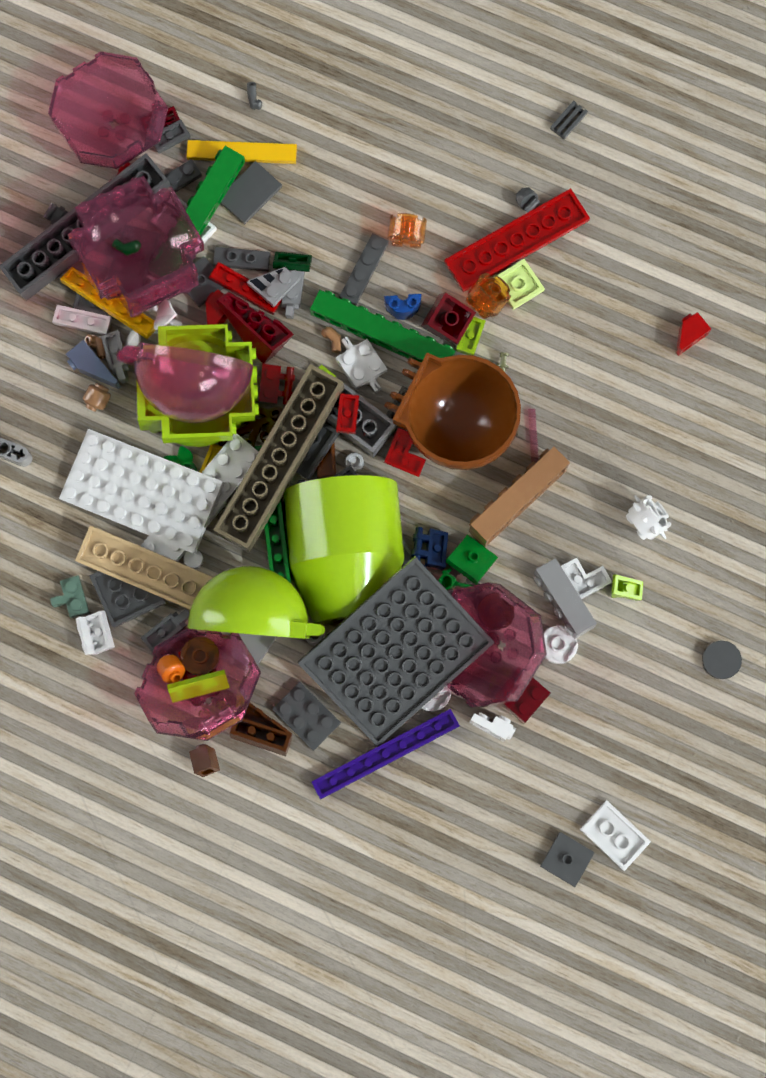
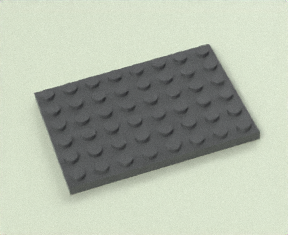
M414 556L298 661V664L378 747L495 642L421 561Z

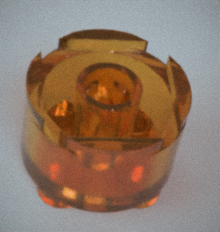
M397 213V217H394L392 214L389 222L388 240L392 241V246L396 247L410 244L411 248H421V244L425 242L427 219L423 217L422 220H419L418 215Z
M488 273L482 274L478 278L466 298V302L479 312V315L484 319L497 316L511 298L508 284L498 276H495V278L490 277Z

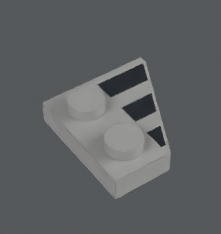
M283 267L247 281V285L272 307H275L299 282V279L287 268Z

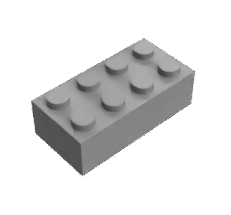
M344 384V390L341 394L359 395ZM359 395L356 433L341 434L374 458L395 432L397 425L393 424L392 419ZM339 399L325 421L335 429L337 426Z

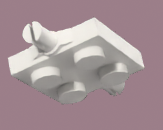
M348 337L343 338L341 342L344 344L346 351L337 356L335 360L355 390L363 385L370 384L375 393H377L382 388L376 380L380 375L387 372L386 366L368 339L357 345H352Z

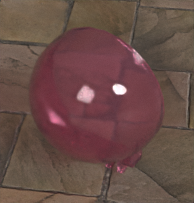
M142 342L137 346L126 345L116 355L118 362L134 366L136 379L142 394L157 411L171 419L186 423L212 421L232 410L244 396L251 381L253 371L252 364L236 358L205 351Z

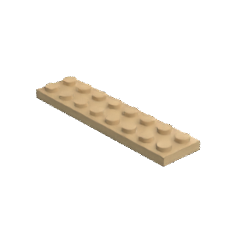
M91 525L75 560L190 610L199 591L213 578V576Z

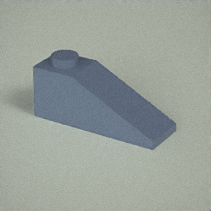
M84 340L66 353L69 358L67 362L73 370L77 368L80 373L114 388H121L119 382Z

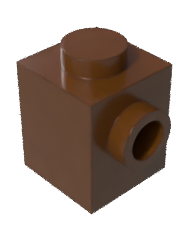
M201 744L196 746L194 750L189 751L194 774L205 777L220 771L214 748Z

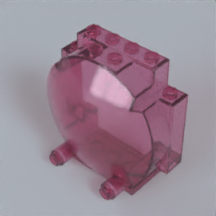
M142 176L134 178L122 186H116L105 194L101 193L90 201L81 202L75 207L76 215L83 227L75 228L67 235L72 248L83 266L88 281L101 299L104 297L108 300L119 298L129 316L136 318L142 312L162 303L165 299L169 300L181 293H189L194 287L199 285L197 268L193 260L196 259V254L204 251V242L172 186L162 188L154 194L146 178ZM115 239L123 243L138 240L141 243V248L137 253L124 255L113 248L112 243Z

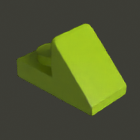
M616 574L613 575L611 598L642 600L643 581Z

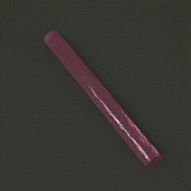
M528 409L531 463L533 461L537 463L539 457L536 410Z

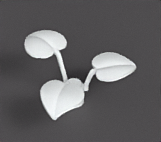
M155 282L149 290L144 303L146 312H151L152 309L157 312L154 322V329L156 331L153 334H158V326H182L181 321L173 319L177 316V313L172 308L169 300L165 299L157 308L156 305L161 298V288L158 282ZM134 330L129 333L124 345L129 363L135 355V346H140L141 342L140 334Z

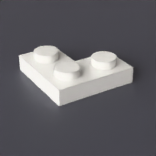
M577 558L561 566L581 599L612 584L604 566L588 574L585 573Z

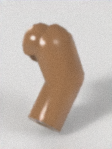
M332 327L324 328L321 334L332 341V352H341L340 334Z

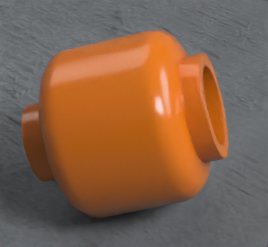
M165 655L157 663V672L165 683L178 682L185 675V667L176 655Z

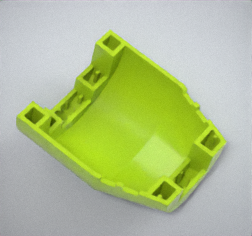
M350 475L302 482L287 488L284 492L289 568L312 622L325 625L333 624V620L345 619L402 568L404 548L398 484L393 479L381 476Z

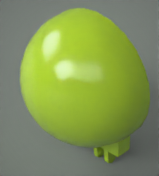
M255 566L231 568L209 580L197 594L188 619V629L309 639L311 636H322L326 631L325 626L321 624L308 623L304 602L295 587L288 580L269 569Z

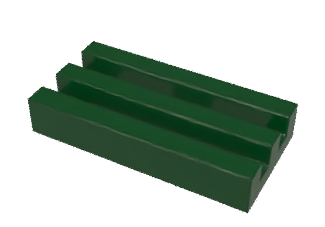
M276 251L273 268L280 269L285 267L288 270L310 272L312 255Z

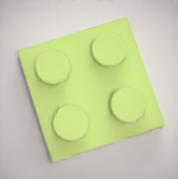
M525 259L493 278V282L513 310L545 290Z

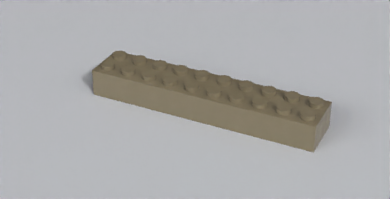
M311 364L308 366L215 526L214 532L216 535L249 553L251 552L339 399L340 393L343 392V381Z

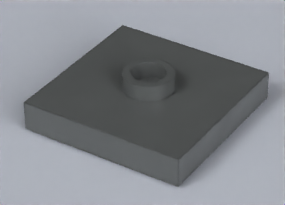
M205 256L175 278L198 307L206 303L210 293L215 292L217 289L221 291L224 288L209 279V275L214 267Z
M559 832L540 867L571 886L576 887L595 852Z

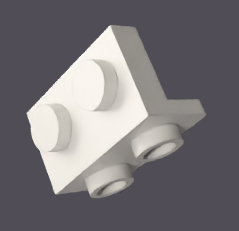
M98 611L86 617L76 618L77 630L80 634L85 655H97L115 647L105 611Z

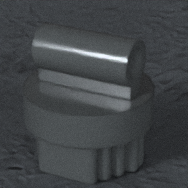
M530 187L522 188L516 194L518 205L527 213L540 203L538 195Z
M51 203L43 217L50 220V224L53 225L66 215L68 211L62 206L58 207L56 204Z

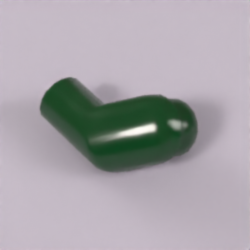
M115 239L112 247L124 255H131L140 250L141 243L138 240L123 243Z

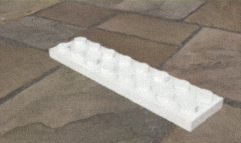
M238 434L233 435V441H227L202 471V474L225 483L208 525L235 494L258 454V451ZM148 536L141 545V547L177 562L186 553V550L152 536Z

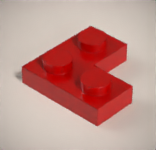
M398 428L384 463L420 477L426 459L409 453L413 442L406 430Z

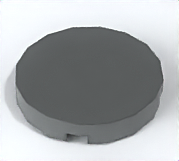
M720 640L713 642L703 652V667L715 679L731 678L741 668V653L734 644L728 641Z

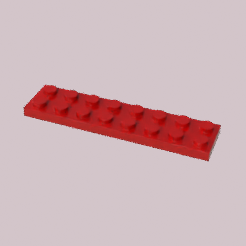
M570 188L444 259V263L461 290L465 292L590 221V217Z

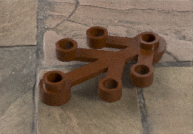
M259 407V415L265 417L261 419L255 418V421H245L244 424L248 425L237 429L236 433L239 436H243L251 432L249 438L245 441L252 444L251 446L255 448V442L262 426L268 424L266 431L260 434V439L264 443L266 439H263V437L269 435L283 408L273 407L269 410ZM221 441L218 444L223 447L227 441Z

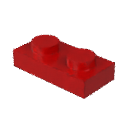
M340 393L336 426L337 433H356L359 395Z

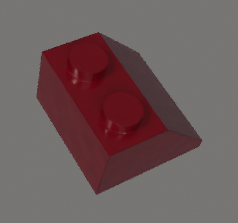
M445 292L438 295L421 327L437 337L458 345L476 312Z

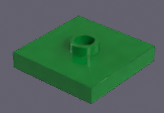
M467 534L447 558L446 563L477 585L498 557Z

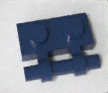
M416 527L413 534L414 549L411 551V557L416 556L419 560L423 558L425 559V566L443 570L446 565L448 532L430 528L426 535L423 534L422 527ZM422 543H427L426 550L421 549Z

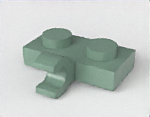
M79 575L61 580L60 584L64 595L50 598L52 606L56 608L66 604L70 618L90 613Z

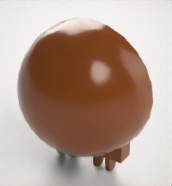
M427 353L422 363L411 358L408 359V365L418 369V371L415 373L409 369H403L402 374L412 379V383L405 396L397 392H391V398L401 402L400 406L391 402H386L384 406L395 412L392 419L393 424L407 430L414 446L427 459L439 466L452 470H470L481 468L495 461L508 449L515 439L520 424L521 404L518 391L511 378L499 366L487 359L474 355H454L438 358Z

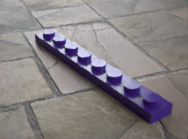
M449 709L312 781V784L321 800L460 727L452 710Z

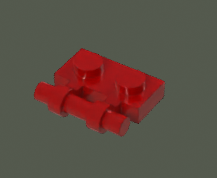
M262 364L258 402L277 404L279 396L283 397V404L286 405L293 394L292 384L295 381L294 367H287L286 374H281V366ZM280 380H285L284 391L279 390Z

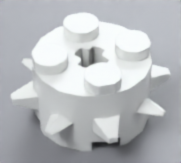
M635 495L637 503L634 502L633 506L628 510L629 513L626 514L627 520L635 525L638 529L637 534L643 540L646 538L652 540L658 535L666 539L664 531H668L667 529L671 526V523L666 520L669 515L658 501L654 503L651 500V495H647L642 500Z

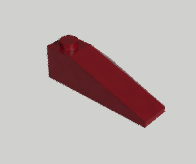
M227 292L216 301L243 342H252V348H256V358L263 364L273 358L294 335L280 321L269 319L264 316L265 312L261 310L257 312L249 307V303L230 292Z

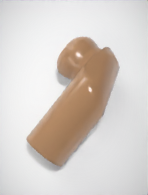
M87 335L85 337L86 344L96 349L99 359L106 358L102 339L96 335Z

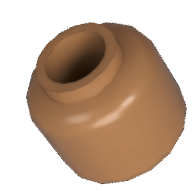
M97 382L95 385H89L83 396V401L87 404L86 408L94 412L97 409H105L111 398V394L108 392L109 388Z

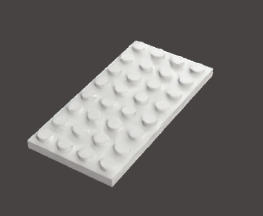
M88 429L59 499L196 554L225 483Z

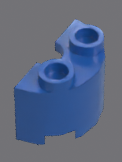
M409 294L406 300H400L397 295L384 296L386 311L394 316L395 319H410L421 307L422 294Z

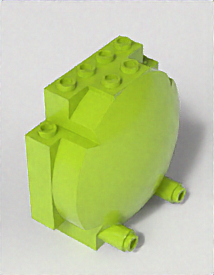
M228 324L158 326L159 345L135 346L137 416L140 431L149 430L151 433L162 431L163 443L202 447L221 441H233V435L237 434L236 427H241L245 421H255V415H259V405L255 403L258 402V385H254L257 383V366H253V360L256 359V348H252V342H232V330L228 331Z

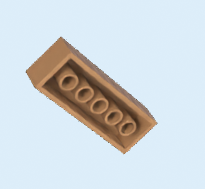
M555 447L550 450L548 448L544 450L537 463L533 461L529 464L523 476L519 474L512 481L509 489L505 487L498 494L499 497L495 502L491 500L484 507L485 510L481 515L477 513L470 520L469 533L481 545L486 547L567 471L570 462Z

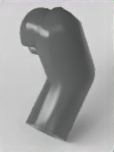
M248 82L247 96L250 108L260 110L262 108V101L257 100L256 83Z

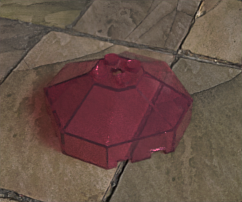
M100 51L94 55L95 58L90 62L86 63L84 61L73 68V72L66 77L62 75L56 79L48 114L80 163L118 169L161 142L168 106L158 94L154 81L143 69L137 57ZM116 120L119 126H115V129H112V126L109 124Z
M487 582L454 590L452 596L495 643L451 681L452 683H448V688L457 696L463 697L470 707H487L518 701L547 655L541 615L498 583ZM501 640L502 643H506V647L503 648V651L501 649H498V645H500Z
M187 628L154 647L152 652L153 660L151 664L147 663L142 674V685L136 688L134 694L157 734L208 741L243 720L261 671L238 633L223 635L218 631L206 630L205 632H198L197 629ZM195 637L209 638L217 645L220 652L217 671L225 669L230 688L172 703L167 689L168 683H165L158 674L157 663L165 655H176L179 658L178 652L182 650L186 642ZM207 698L212 699V703L209 705L205 703Z

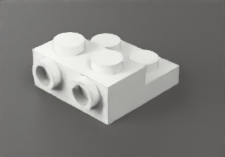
M479 712L477 715L474 713L469 722L502 742L506 739L510 740L516 730L510 724L511 720L502 715L500 717L495 716L493 721L490 722V718L485 714Z

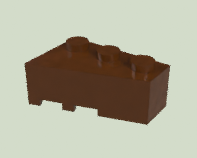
M242 698L230 730V738L286 757L293 739L292 733L273 718L271 719L263 713L261 709L251 704L246 698Z

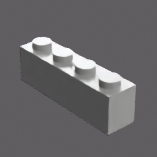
M556 558L535 570L533 577L535 583L544 590L545 599L554 606V613L558 619H562L564 622L565 631L569 636L572 635L576 639L596 626V621Z

